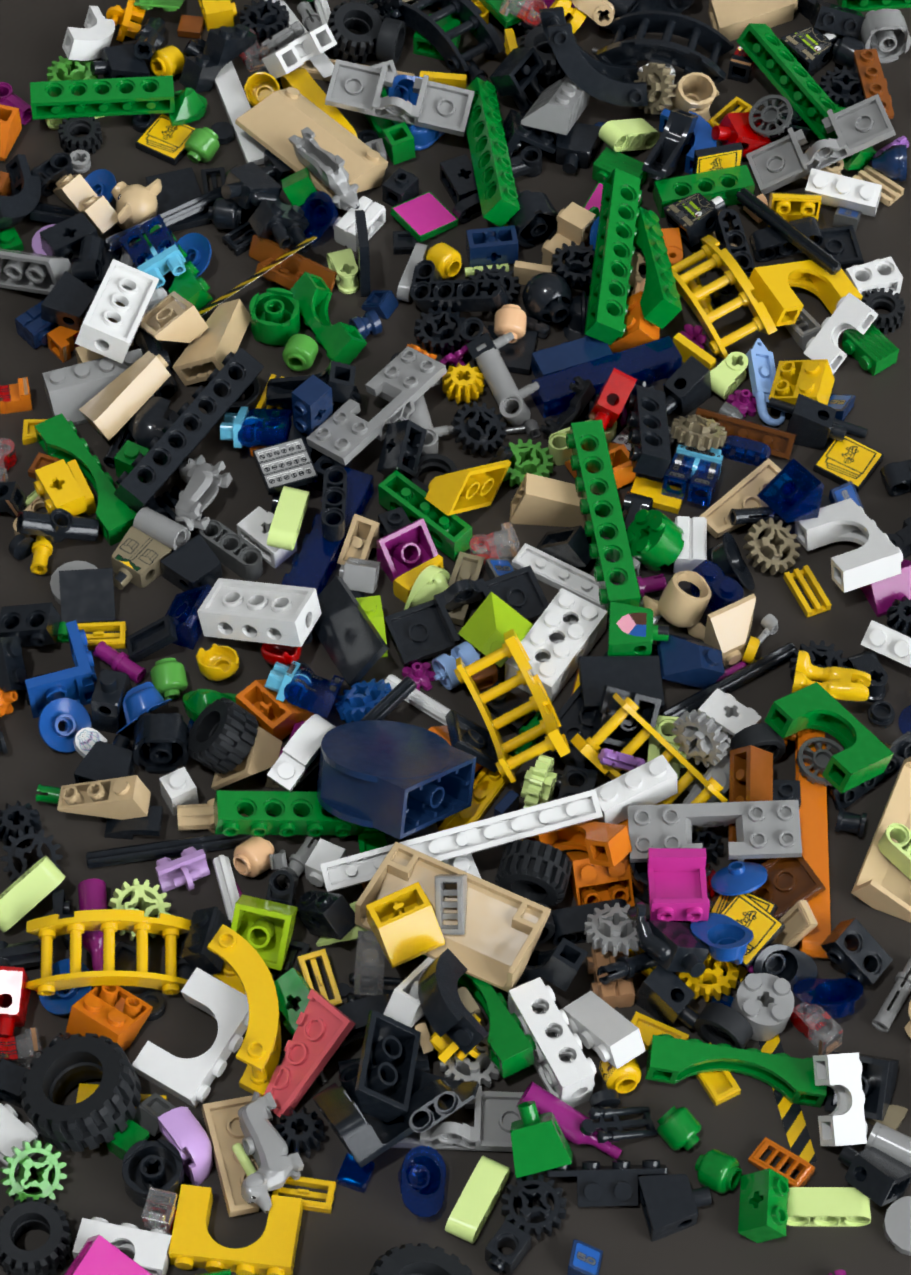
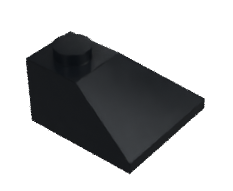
M832 1051V1054L846 1053V1052ZM859 1054V1060L862 1063V1090L865 1094L864 1116L865 1118L883 1121L895 1091L899 1060ZM828 1086L825 1111L833 1112L837 1106V1095Z

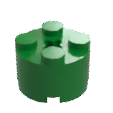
M283 288L266 289L265 293L260 295L257 293L251 299L249 305L250 323L253 338L256 341L269 345L286 346L288 339L299 333V302L290 291Z
M641 509L636 513L634 521L626 531L631 555L651 571L661 570L658 567L664 564L667 566L671 565L678 558L684 547V541L682 540L683 530L659 510L647 511L646 509Z

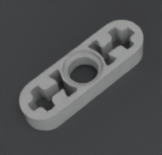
M415 244L398 285V300L411 301L410 289L414 269L419 262L426 260L427 251L430 249L429 245Z

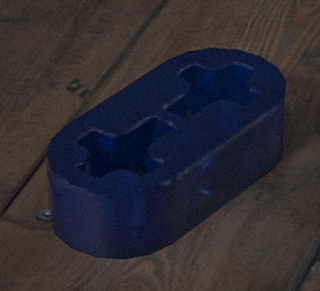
M731 435L726 437L721 453L728 459L760 466L770 457L771 449L762 442Z

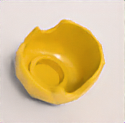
M255 72L248 77L244 85L247 100L252 106L257 105L273 92L281 90L276 78L266 72Z
M214 643L209 650H204L201 647L196 654L201 674L211 681H223L234 675L239 668L240 662L237 652L229 646H218Z

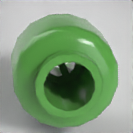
M207 127L196 128L184 144L185 150L188 153L187 157L197 164L199 162L208 163L211 161L220 148L218 135Z
M295 334L288 339L282 353L283 360L294 371L308 370L312 367L316 358L318 345L308 335Z
M175 658L158 660L150 671L151 682L161 696H164L165 700L179 698L181 696L180 693L185 691L188 686L185 667L181 662L176 661Z

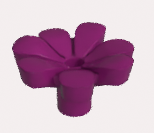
M684 325L685 331L680 333L704 350L702 343L707 341V337L705 334H702V326Z
M464 345L455 353L446 355L439 362L444 365L454 364L455 367L459 362L462 366H466L463 358L468 353L467 346Z
M748 389L736 390L734 394H729L726 401L737 407L744 417H746V412L751 417L756 415V400Z
M415 662L411 664V668L404 667L402 669V676L404 678L410 677L416 683V689L419 691L420 686L425 691H429L432 688L430 681L435 680L434 676L436 674L430 671L432 667L428 662L423 664Z

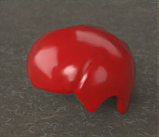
M263 643L261 647V656L272 666L276 662L290 666L293 661H298L302 653V647Z

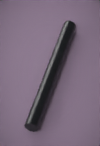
M772 397L768 403V407L791 415L795 406ZM834 418L833 423L847 427L846 433L865 438L867 428Z

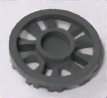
M781 95L765 96L752 106L749 113V123L755 133L763 135V137L770 138L772 135H781V133H784V129L786 127L789 128V125H791L792 116L794 115L792 106ZM778 101L783 102L780 107H776ZM762 104L765 106L762 111L757 110ZM762 122L760 126H755V124Z
M815 737L805 741L801 745L796 759L800 768L799 772L802 773V776L805 775L808 778L807 781H812V784L816 782L824 784V786H832L825 778L818 777L817 774H823L833 755L830 752L832 747L841 752L844 750L842 746L824 737ZM814 744L816 752L812 751L808 746ZM804 762H808L810 765L805 766ZM811 769L815 770L813 774L810 772Z

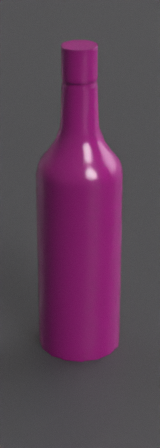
M93 878L83 880L78 884L80 911L108 909L106 883L103 880ZM100 930L85 931L82 934V945L91 955L93 971H103V932Z
M533 1081L528 1085L517 1103V1107L523 1102L535 1101L539 1114L547 1112L554 1114L567 1140L577 1145H592L613 1159H618L622 1149L609 1141L598 1143L597 1131L590 1136H586L581 1132L580 1124L583 1120L590 1119L589 1117Z

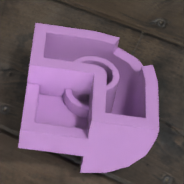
M177 1107L158 1117L159 1128L167 1141L173 1144L179 1151L185 1175L193 1186H199L209 1177L213 1168L212 1144L206 1131L188 1107Z

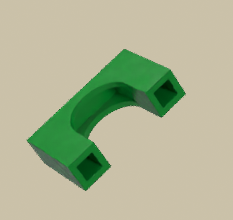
M817 682L774 701L764 720L783 739L805 729L821 730L835 737L845 750L832 755L822 776L841 794L884 773L894 754Z

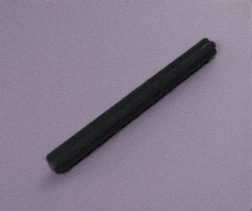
M222 186L105 238V248L112 252L137 241L156 224L163 229L209 208L210 205L213 206L217 198H223L221 194Z
M742 188L736 193L737 201L829 274L835 275L841 270L840 262L746 188Z
M787 643L667 708L660 714L661 716L680 717L685 711L689 713L693 709L698 711L701 705L717 688L724 693H731L789 661L793 656V651L797 650L793 643Z
M405 677L360 721L383 720L416 689V683L410 677ZM320 759L303 774L292 791L308 792L318 782Z
M208 834L91 851L86 853V862L88 868H97L179 856L184 849L192 846L197 851L203 849L204 852L234 848L250 837H253V835L237 834L235 836H225L224 834Z

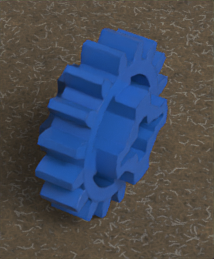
M374 678L369 683L362 680L361 683L358 682L352 685V689L343 690L344 695L338 696V702L335 703L340 719H345L346 723L360 721L392 690L390 683H385L383 679L376 682Z

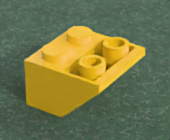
M770 192L768 206L788 222L805 217H814L818 221L821 195Z
M828 360L779 361L768 399L770 400L772 397L795 405L798 395L801 394L828 406L835 381Z
M419 882L366 905L367 922L392 968L445 945V940L433 908Z

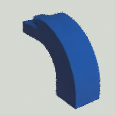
M665 108L660 114V132H663L671 112ZM689 111V113L698 116L690 143L688 144L691 149L686 155L685 172L692 174L695 150L716 147L717 140L712 138V127L700 115Z

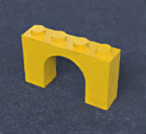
M813 260L755 267L749 277L754 287V290L751 291L752 295L757 299L758 303L763 302L776 327L795 324L804 307L791 287H800L814 293L820 298L831 314L836 310L839 300L847 296L849 292L859 300L863 298L842 268L835 275H831Z
M181 1184L168 1252L170 1264L182 1270H191L193 1267L203 1268L208 1272L230 1269L231 1272H235L237 1275H293L303 1213L302 1198L272 1195V1207L268 1213L267 1225L261 1237L247 1247L234 1249L218 1244L208 1233L213 1204L212 1188Z

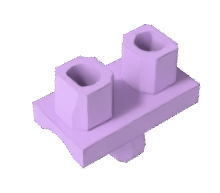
M193 846L184 849L180 858L171 860L168 857H164L156 861L157 867L155 869L163 893L185 885L188 891L194 889L193 881L210 875L205 852L203 849L197 851Z

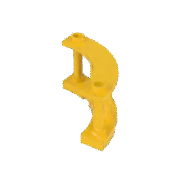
M707 235L700 239L703 244L701 250L672 265L671 269L676 280L675 284L678 293L692 309L711 340L709 342L710 349L715 356L718 355L725 359L728 356L725 347L756 330L770 335L777 331V328L763 302L758 303L757 299L752 295L751 291L754 290V287L726 248L720 250L718 247L720 242L713 236ZM705 258L707 259V261L699 264L698 266L688 270L687 272L681 275H678V273L691 267L692 265L702 261ZM714 267L721 268L724 271V276L693 293L686 285L687 282ZM728 284H734L739 291L738 297L706 314L698 301ZM743 305L745 307L748 306L754 316L752 322L720 339L712 322Z
M511 629L504 633L505 643L496 651L468 666L464 664L461 657L457 658V668L454 669V672L461 684L466 683L483 717L497 753L498 762L495 764L503 778L507 776L510 782L513 783L516 781L514 772L516 767L549 750L552 752L557 750L560 757H563L570 753V748L565 734L561 735L559 732V728L562 725L538 674L532 676L530 669H532L529 663L530 658L514 629ZM506 657H509V659L514 657L520 669L517 671V675L480 693L472 679V675ZM521 684L524 686L528 685L533 695L529 697L530 701L493 720L486 703ZM534 710L536 712L540 711L543 718L539 721L540 724L503 742L498 729ZM543 734L547 735L544 741L511 758L509 757V752Z
M617 693L612 696L621 707L592 738L589 736L585 740L577 733L570 740L602 773L606 774L610 771L607 776L613 780L622 775L620 773L622 770L601 764L600 760H598V754H600L598 751L601 749L600 745L630 714L643 728L622 749L621 753L632 756L653 735L666 748L662 754L668 763L676 757L688 769L677 781L678 793L655 805L672 804L696 778L705 788L691 803H706L713 795L721 802L728 801L720 793L724 788L713 777L707 780L681 753L636 711L640 707L628 696L624 700Z
M125 909L74 911V917L59 919V914H53L29 920L26 924V932L38 936L41 940V978L25 982V988L37 991V994L41 996H51L56 991L102 985L144 987L161 990L163 994L167 995L178 994L188 980L177 977V938H179V935L190 930L191 920L160 913L159 918L145 917L144 911ZM100 930L103 932V971L81 972L82 934L85 931ZM118 930L136 933V971H115V932ZM148 933L161 935L165 939V975L148 972ZM70 934V973L52 976L53 940L56 936Z
M222 924L207 946L208 950L224 960L221 973L211 976L247 996L249 1005L248 1027L243 1043L236 1054V1059L246 1063L247 1067L239 1081V1087L251 1094L259 1092L260 1097H262L276 1066L279 1065L282 1051L276 987L271 973L259 953L241 935Z

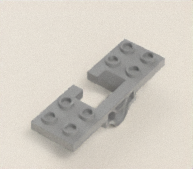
M336 59L325 105L464 137L475 91L429 81V76L424 75L423 79L416 78L414 82L413 93L419 94L416 105H413L408 100L406 102L399 97L386 96L382 98L383 86L392 87L395 78V72L387 71L388 66L383 65L382 69H377Z
M876 94L833 114L832 109L828 110V117L822 119L827 134L835 131L838 138L819 140L812 147H809L804 154L800 146L808 143L802 129L794 132L792 127L787 129L789 135L746 154L761 193L765 195L810 174L811 168L820 170L895 136L896 133L879 95Z
M407 346L365 384L368 393L376 397L379 396L390 403L368 422L356 416L361 411L360 405L356 401L349 399L306 438L308 446L346 466L375 438L380 441L385 439L388 424L409 419V416L415 411L414 402L447 373L446 365Z
M799 800L628 806V831L632 847L630 863L647 862L648 848H703L702 843H692L691 825H696L700 828L702 826L718 827L722 825L725 827L734 823L736 842H728L729 860L737 859L744 862V859L802 857Z
M479 1086L476 1097L465 1104V1109H475L474 1127L457 1122L438 1123L423 1133L413 1132L391 1148L513 1152L510 1132L511 1123L521 1119L517 1103L524 1092L482 1091V1086Z

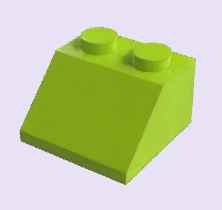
M242 894L235 903L231 929L253 946L268 968L281 971L292 938L298 907Z

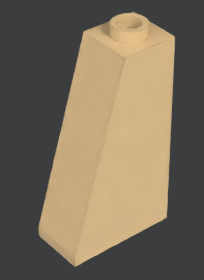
M709 0L708 14L712 28L719 31L729 41H733L740 37L749 23L766 24L771 28L792 21L794 11L798 9V1Z
M240 298L219 304L205 322L209 328L203 332L201 337L192 340L174 363L172 368L185 386L206 381L216 368L220 371L224 367L222 361L230 352L234 354L237 352L250 323V314Z
M150 351L146 352L83 405L79 411L92 427L109 441L171 376L166 369L169 366L160 354L155 356Z
M526 473L511 501L510 523L558 527L581 525L584 528V522L587 519L586 515H582L580 511L581 492H576L575 484Z

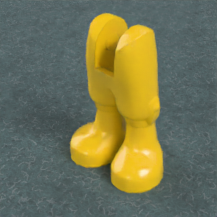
M799 650L792 693L816 683L815 681H822V683H817L836 700H868L869 689L867 687L871 684V675L869 673L837 666L818 667L811 663L808 652Z

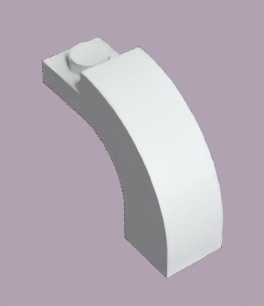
M89 5L84 23L85 28L67 27L62 48L68 60L89 61L102 57L103 49L110 47L115 30V22L113 19H105L98 6Z
M318 714L311 716L282 749L283 753L270 769L267 777L291 792L310 764L320 754L324 735L336 726Z

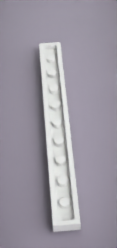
M594 789L399 843L437 860L445 861L508 844L516 840L602 818L603 814L596 790ZM394 844L320 864L327 892L369 882Z

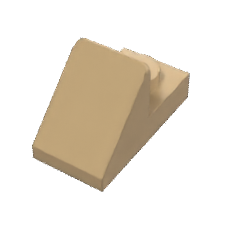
M354 514L337 563L345 565L349 557L368 560L372 548H377L376 540L379 539L380 523Z

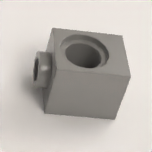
M349 557L345 565L341 564L339 577L344 580L350 590L374 593L378 586L380 562Z

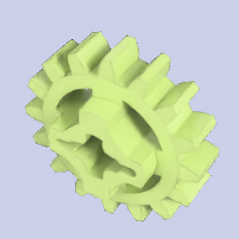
M539 755L535 767L530 766V769L527 770L521 791V797L525 798L524 808L551 801L557 780V773H553L554 758Z
M136 878L132 886L125 881L122 884V890L116 888L113 893L115 898L110 899L108 906L112 907V909L144 911L145 917L158 915L157 918H159L160 913L169 914L166 911L170 909L171 903L163 902L167 897V893L159 894L157 892L160 885L157 884L151 888L149 887L148 879L145 880L143 885H140ZM131 895L130 902H125L124 905H121L122 901ZM120 930L119 935L121 936L126 932L130 933L129 938L131 941L136 936V933L133 931ZM148 933L152 938H155L157 935Z

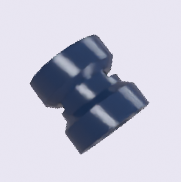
M374 310L365 312L364 316H355L349 319V325L355 326L364 339L370 334L377 335L382 332L380 318Z

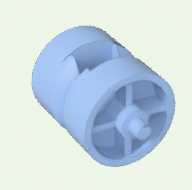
M464 641L451 649L450 656L443 653L432 660V667L436 674L434 679L436 681L439 680L448 690L460 685L461 683L454 672V669L457 668L456 659L461 657L464 664L468 666L480 659V651L476 652L470 643Z

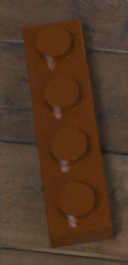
M697 408L696 415L713 419L715 422L720 423L719 426L725 427V431H727L725 442L790 459L797 434L704 408Z

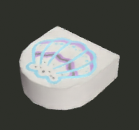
M87 727L78 731L73 744L76 751L85 758L96 742L102 741L107 743L108 740L94 728Z

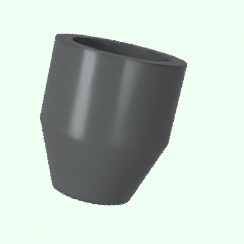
M725 402L718 412L740 419L744 417L737 407L728 402Z

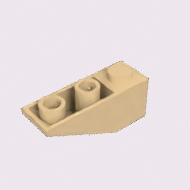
M137 775L63 785L60 790L57 810L59 812L119 820L146 817L148 815L151 792Z

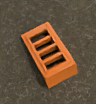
M767 1137L763 1139L748 1158V1162L760 1171L770 1168L789 1179V1188L804 1187L815 1172V1167ZM768 1148L772 1152L765 1161H762L759 1158ZM776 1156H779L781 1160L775 1167H772L770 1164ZM787 1162L790 1164V1167L783 1173L780 1170ZM797 1169L800 1173L795 1179L791 1178L790 1176Z

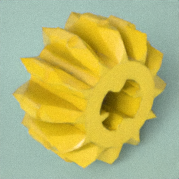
M458 362L456 367L449 366L447 373L442 377L443 393L447 394L449 401L455 399L457 405L461 401L469 404L470 399L477 401L479 395H482L484 391L483 373H480L478 366L471 368L470 363L462 366Z

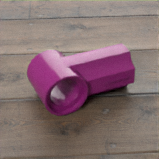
M0 82V104L19 108L21 124L25 126L32 118L31 106L13 93L10 84Z

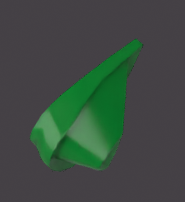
M188 87L174 92L175 113H168L172 126L191 123L205 116L208 103L205 97Z
M197 689L196 691L185 693L182 697V702L188 717L195 722L200 713L209 704L221 698H227L236 703L235 696L237 694L220 693L210 689Z

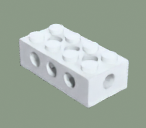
M113 259L82 323L75 344L122 364L150 304L159 279ZM116 302H121L125 306H119L116 304ZM108 318L115 319L118 323H113Z
M218 578L197 611L203 635L206 637L291 647H302L322 614L316 588Z
M563 588L560 589L521 641L530 658L529 663L532 667L530 672L532 676L538 674L551 703L577 670L579 656L588 655L605 632L608 611ZM514 657L508 658L505 662V681L517 675V671L520 670ZM521 684L518 686V688L532 695L528 685L524 686Z
M541 977L508 991V1011L510 1014L515 1013L521 1023V1030L525 1035L530 1034L536 1045V1050L533 1051L535 1062L533 1065L547 1091L574 1108L589 1101L592 1096L593 1087H595L594 1076L597 1073L596 1067L590 1057L586 1058L583 1054V1046L579 1036L576 1033L572 1034L570 1031L566 1013L563 1009L559 1010L557 1008L553 990L549 985L545 986Z

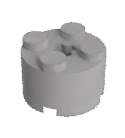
M880 9L867 12L860 30L862 41L865 43V49H876L880 63H890L898 60V56L903 52L906 53L911 45V37L901 11L898 9Z
M751 973L739 985L731 1008L744 1016L752 1026L754 1034L751 1040L769 1041L785 1029L794 1009V996L791 985L786 979L768 973Z

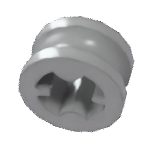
M75 150L70 154L75 173H85L90 170V154L87 151Z

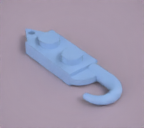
M757 338L752 348L746 353L752 394L756 400L760 419L770 426H779L785 420V413L781 412L780 417L774 419L767 411L768 398L776 374L773 352L767 350L760 338Z

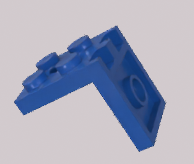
M76 620L66 623L71 655L75 667L25 680L33 719L40 716L41 711L48 703L59 698H70L82 705L91 704V698L95 689L94 682H97L94 670L95 665L92 653L87 647L88 641L85 630H79Z

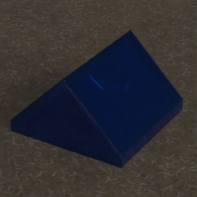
M793 458L757 496L787 523L818 518L824 484Z
M209 584L176 594L166 615L172 616L175 622L178 640L173 642V644L194 649L202 633L197 611L212 589Z

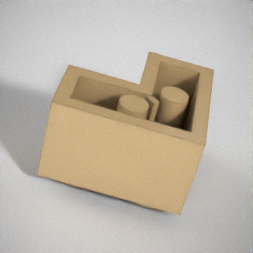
M571 202L565 209H561L556 219L558 222L556 234L542 246V264L552 266V255H555L556 248H562L563 243L571 246V241H574L576 245L584 242L585 247L590 246V230L596 220V214L574 202Z

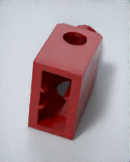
M750 112L728 113L724 116L719 126L715 125L713 127L711 135L714 140H721L723 145L741 142L743 146L742 157L747 158L746 154L772 143L770 138L758 135L752 129L749 123ZM761 122L755 124V126H756V127L760 126V125H761Z
M616 368L612 370L604 383L589 414V418L592 420H602L604 432L607 427L612 428L618 419L637 381L636 378Z
M0 966V1037H12L15 1027H23L25 1025L31 989L25 988V982L30 980L25 969L21 967Z

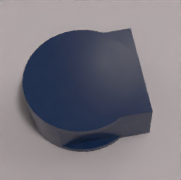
M366 720L343 724L331 729L322 738L317 799L326 811L339 819L356 825L378 829L400 840L471 806L477 757L450 746L445 739L434 732L407 723Z

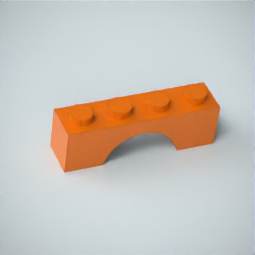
M588 821L521 840L540 841L561 851L583 850L588 852L590 864L615 867L632 851L626 825Z

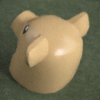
M699 72L683 76L676 84L677 87L673 89V93L676 94V97H671L673 105L667 106V109L671 111L678 108L686 112L692 111L706 121L710 120V105L715 97L719 96V91L716 90L714 82L709 76Z
M157 178L147 187L140 184L127 185L121 181L112 189L111 193L116 200L115 211L118 213V222L116 224L122 230L157 215L158 202L156 196L162 190L161 180Z
M690 570L679 571L668 582L659 601L644 595L643 607L652 609L653 617L661 615L674 626L687 627L689 635L704 641L706 627L699 621L712 596L711 589L704 577L697 572ZM680 581L693 583L699 588L700 596L694 597L687 594L678 586V583Z

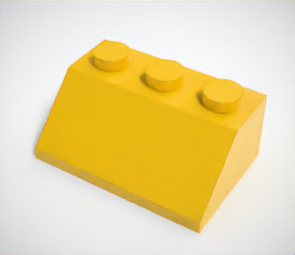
M504 460L436 476L428 485L429 491L425 499L447 516L491 506L512 462Z

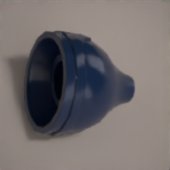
M893 145L886 149L881 155L872 159V168L880 171L891 180L906 181V145Z

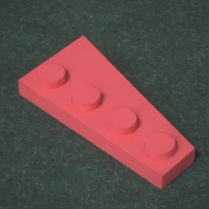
M311 989L307 998L310 1000L304 1013L300 1012L296 1021L299 1025L292 1040H288L283 1050L286 1051L280 1066H276L264 1093L265 1095L271 1092L277 1105L276 1109L271 1111L279 1118L281 1114L290 1116L289 1110L291 1107L295 1109L356 1024L314 989Z

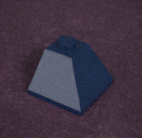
M669 634L668 641H656L662 679L704 689L715 683L725 673L722 652L717 648L704 642Z

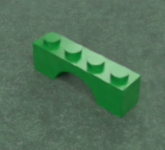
M384 86L381 93L382 98L387 96ZM364 114L373 130L378 134L379 138H382L385 151L393 165L416 157L414 137L405 122L399 124L398 121Z
M156 224L135 242L137 246L144 242L146 243V248L141 250L145 258L153 255L149 249L152 246L159 251L164 247L169 248L166 245V239L171 238L172 243L177 240L168 228L166 229L168 232L166 236L158 241H154L153 237L164 231ZM178 244L177 247L179 251L182 253L184 258H186L188 254ZM186 260L184 262L186 272L175 276L168 291L169 293L176 292L192 303L197 311H199L213 300V297L208 292L211 287L202 276L198 278L196 274L199 273V270L192 261L187 262Z
M304 272L289 290L299 302V310L304 317L303 321L313 330L315 339L326 349V355L331 361L350 365L367 345V342L355 326L342 322L334 325L331 324L328 306L332 292L320 276Z

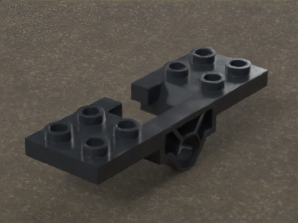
M529 565L484 581L483 578L476 581L469 579L457 581L442 593L434 595L431 601L384 617L385 627L403 667L451 651V649L464 641L467 642L458 634L460 630L456 631L448 611L463 607V605L468 603L471 604L482 599L485 600L491 591L529 622L537 620L549 604L531 566Z

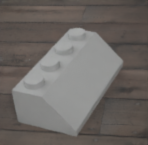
M566 75L541 93L521 120V125L567 135L588 106L590 95L580 89Z
M0 249V288L48 295L65 271L72 274V266L68 258Z
M141 349L128 351L122 364L104 357L42 373L45 392L53 416L62 413L66 420H71L74 425L87 423L88 420L79 409L142 357Z

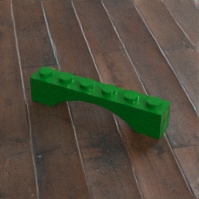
M639 206L640 211L635 225L637 233L633 246L643 252L646 262V281L640 305L644 319L663 329L682 310L679 299L680 295L676 288V280L672 273V265L668 258V250L664 243L659 217L653 211H647Z
M61 413L35 425L37 442L46 455L64 459L66 464L76 459L84 477L91 483L98 496L96 519L99 521V531L110 546L121 542L130 527L133 526L137 513L114 495L116 489L110 474L102 471L98 457L90 454L87 442L83 437H78L73 422L71 420L67 421Z
M420 955L423 960L428 958L426 955ZM464 973L459 978L457 985L468 989L470 994L480 1003L488 1017L490 1024L487 1039L489 1058L503 1079L534 1064L533 1051L536 1050V1045L530 1034L525 1035L521 1030V1023L515 1013L510 1014L503 995L500 992L496 993L493 985Z
M668 1034L653 1035L648 1047L646 1080L676 1084L687 1077L699 1073L729 1071L748 1075L767 1083L794 1104L820 1108L827 1094V1085L815 1086L813 1058L801 1059L791 1057L785 1053H763L755 1048H733L731 1045L724 1043L714 1045L703 1043L699 1039L683 1040Z

